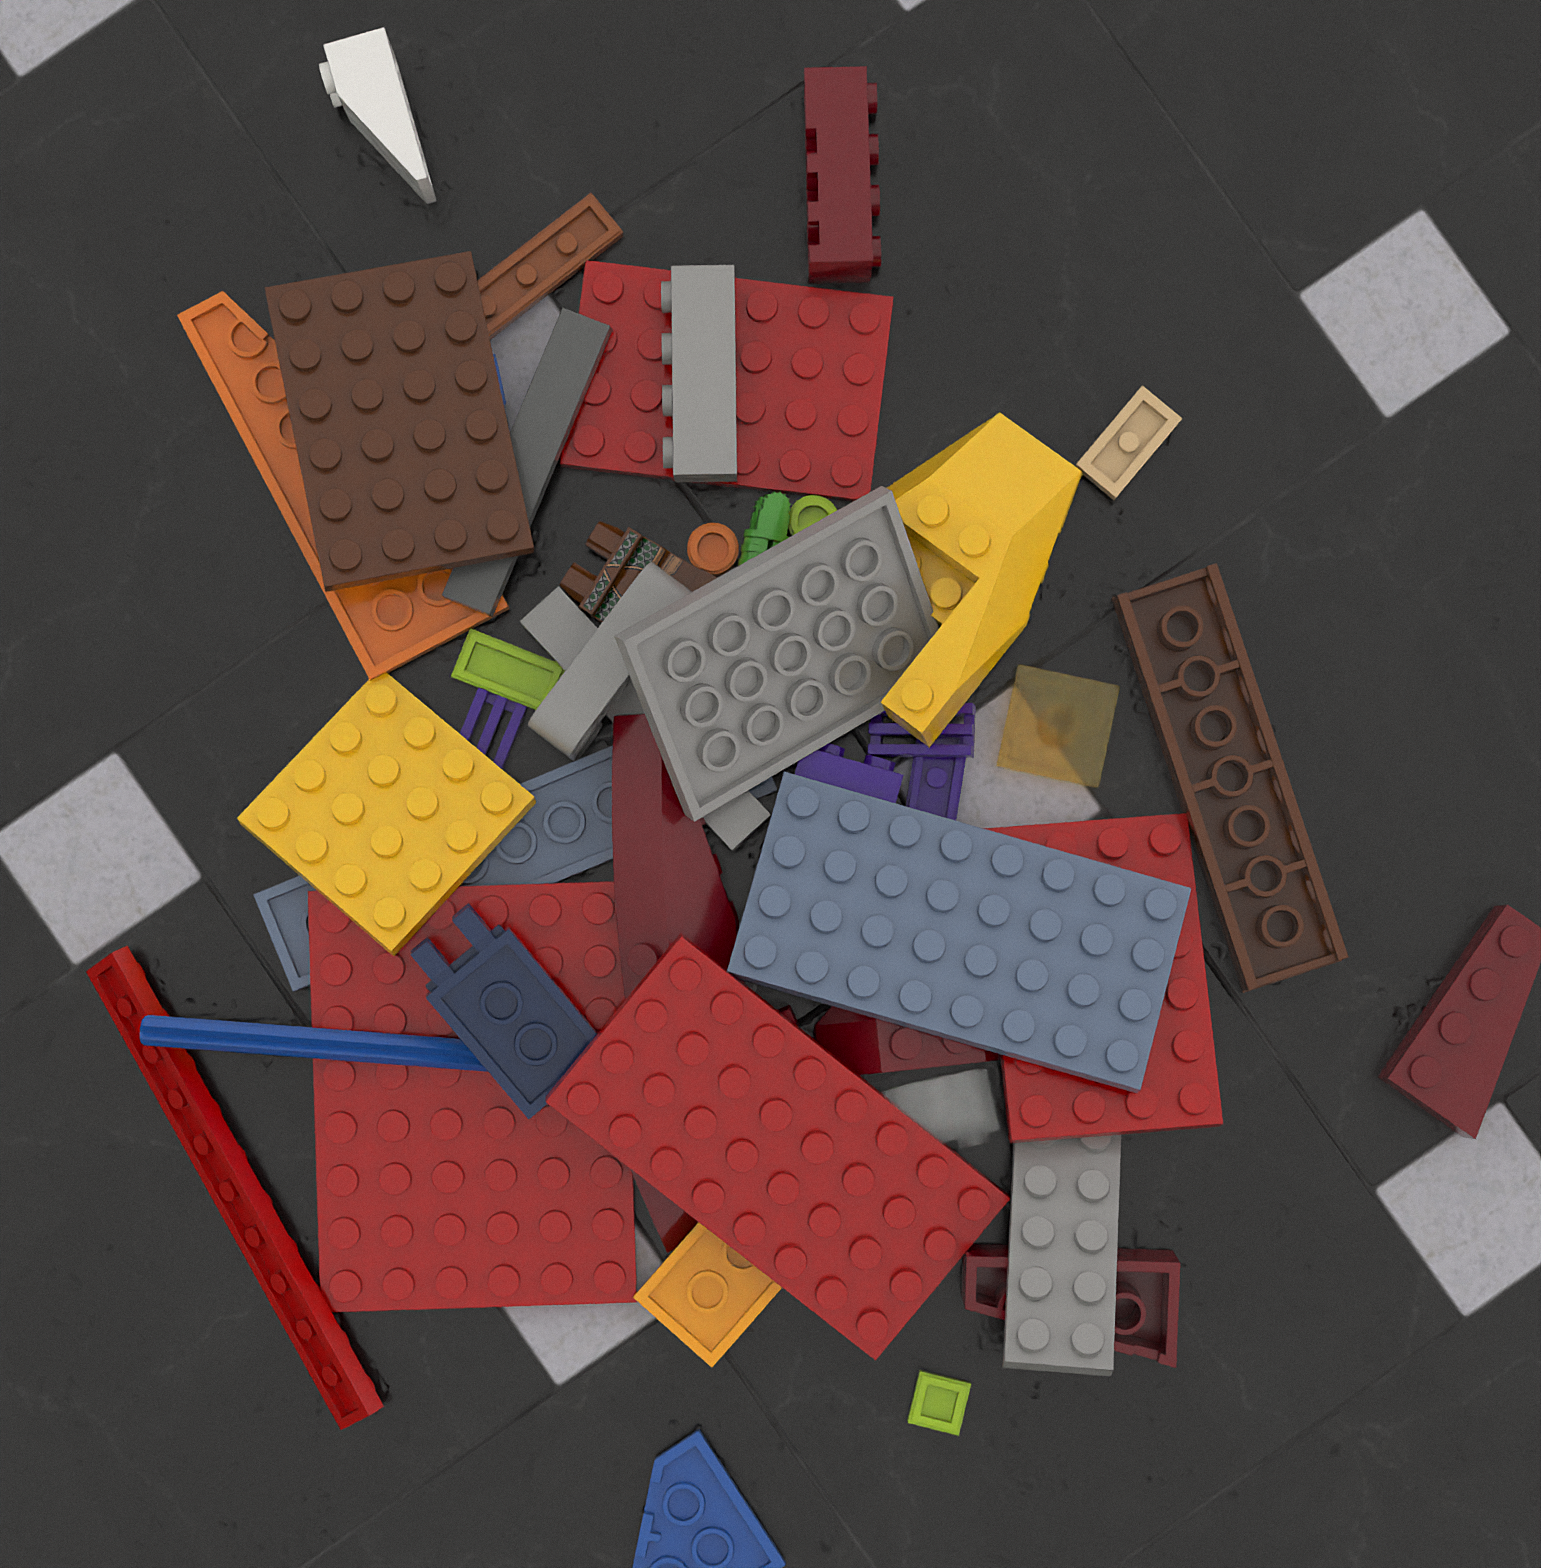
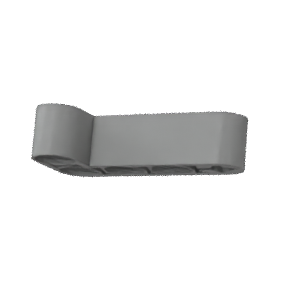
M653 562L647 564L531 717L528 727L572 761L578 760L602 728L601 720L632 681L614 636L690 594L692 591Z

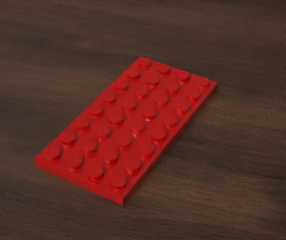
M682 933L677 936L545 1097L547 1104L875 1361L961 1259L965 1251L971 1247L1010 1200L1007 1192L746 984L727 972V969Z

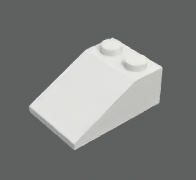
M385 28L323 44L328 61L320 63L319 68L327 94H330L334 108L343 106L350 122L426 204L436 202L397 60Z

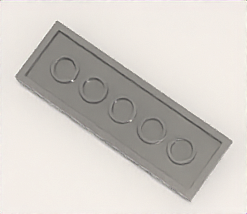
M1121 1135L1013 1143L1003 1368L1098 1376L1112 1375L1114 1365Z

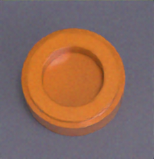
M706 523L696 528L690 535L687 543V554L692 565L699 569L702 568L714 576H720L730 571L736 564L739 556V544L735 534L727 526L720 523Z

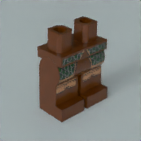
M599 521L586 541L585 546L607 559L599 575L596 576L573 562L559 585L574 601L580 604L579 609L585 615L601 624L639 573L650 562L656 564L692 592L717 577L674 555L630 527L624 532L617 527Z

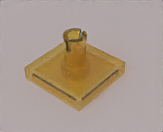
M1018 664L995 767L1085 787L1099 788L1120 686Z

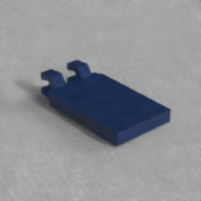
M468 903L452 916V921L473 945L449 964L445 956L426 937L411 950L412 953L410 955L431 979L425 985L430 991L426 994V999L523 1114L530 1119L547 1105L545 1097L598 1033L509 927L504 930L500 924L491 930Z

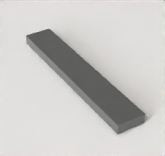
M563 307L510 431L530 527L613 331L611 326ZM518 556L453 568L442 596L493 617Z

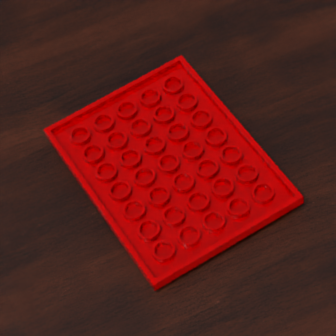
M614 881L459 886L395 956H392L317 890L308 891L312 1028L460 1039L426 999V994L430 991L425 985L431 979L410 953H412L411 950L428 937L445 956L449 964H451L473 945L452 921V916L469 903L491 930L500 924L504 930L509 927L598 1033L625 1001ZM313 1058L320 1292L331 1312L637 1303L633 1298L637 1293L634 1177L631 1169L549 1104L528 1119L491 1074L484 1071Z

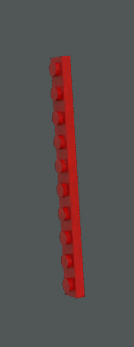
M128 945L110 953L87 970L86 973L340 1430L370 1416L384 1407L376 1393L374 1383L362 1368L350 1346L346 1333L340 1328L320 1292L319 1285L315 1283L303 1262L295 1241L288 1235L273 1208L270 1196L263 1190L249 1165L245 1151L237 1143L222 1116L218 1103L212 1098L200 1077L193 1058L187 1053L185 1048L146 1046L140 1042V1025L145 1016H169L166 1010L161 1007L146 980L143 968L135 960Z

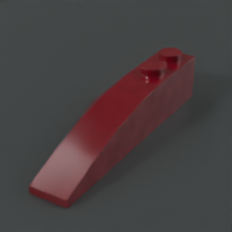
M645 713L624 714L613 717V869L617 930L625 1000L680 933L725 969H728L739 931V920L733 901H728L720 878V874L723 873L716 853L712 854L702 826L706 824L705 820L702 817L694 822L685 816Z

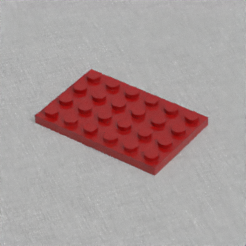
M589 260L585 262L579 314L611 326L613 331L562 450L561 467L674 480L673 468H663V437H673V416H663L662 385H672V365H662V333H672V313H662L661 281H671V270ZM735 278L737 482L691 483L767 492L775 491L776 493L781 491L783 494L800 496L818 495L826 499L850 502L868 494L871 490L894 297Z
M1186 813L983 828L1191 888L1141 1090L1138 1093H1134L1000 1054L1009 1143L1220 1127L1223 1124L1189 824Z

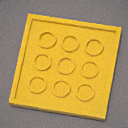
M386 672L371 681L369 679L237 819L240 825L392 956H395L536 804V800L530 792Z

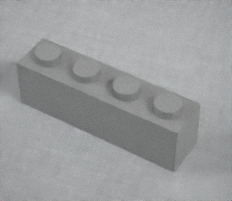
M734 265L671 266V281H661L662 313H672V333H662V365H672V385H662L663 416H673V437H663V468H673L675 482H737Z

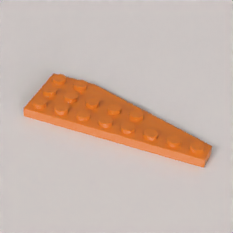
M224 291L177 315L370 681L386 672L390 673L469 631L470 628L473 629L510 609L503 595L493 617L444 598L442 593L453 568L325 592L275 340Z

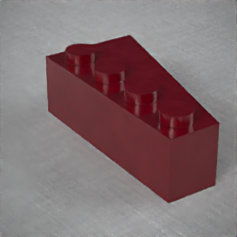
M867 66L804 68L808 284L870 283L872 267H881V236H872V216H880L879 185H871L870 165L879 164L878 133L869 134L868 114H877V83H867Z

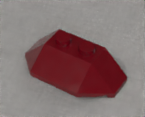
M831 1006L814 1025L815 1040L858 1075L1001 1060V1055L995 1052Z

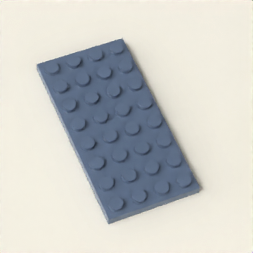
M784 772L727 972L743 981L1138 1093L1141 1090L1191 888Z

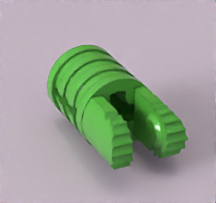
M774 491L771 494L758 497V501H755L749 529L744 530V541L741 545V558H739L738 566L789 538L787 530L791 504L789 503L790 498H787L786 494H782L781 491L777 493Z

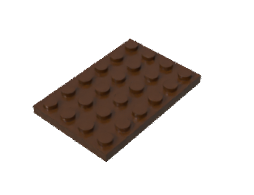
M471 251L264 287L325 592L534 553V545Z

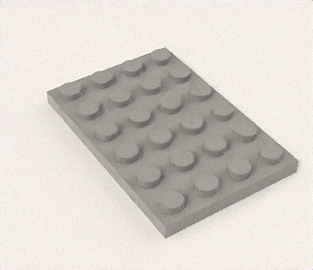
M883 486L878 487L614 636L685 816L694 822L885 711L881 704L882 699L939 629L937 621L931 616L933 609L892 490Z

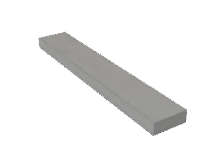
M559 586L520 621L523 627L564 671L567 670L598 629ZM632 681L606 714L612 723L613 717L616 715L644 713ZM748 790L703 816L713 832L734 852L771 818V814Z

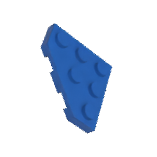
M697 1429L655 1457L632 1568H782L786 1565V1561L700 1429Z

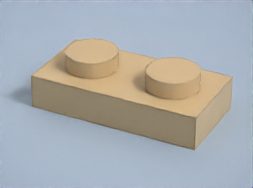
M1142 385L1075 467L1081 470L1086 478L1110 498L1115 500L1180 423L1182 418Z

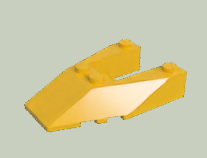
M1000 412L887 487V489L893 492L933 609L931 616L941 627L882 699L881 704L889 718L929 748L1027 626L1030 618L1029 612L1039 585L1044 580L1051 552L1058 533L1060 534L1082 476L1081 470Z

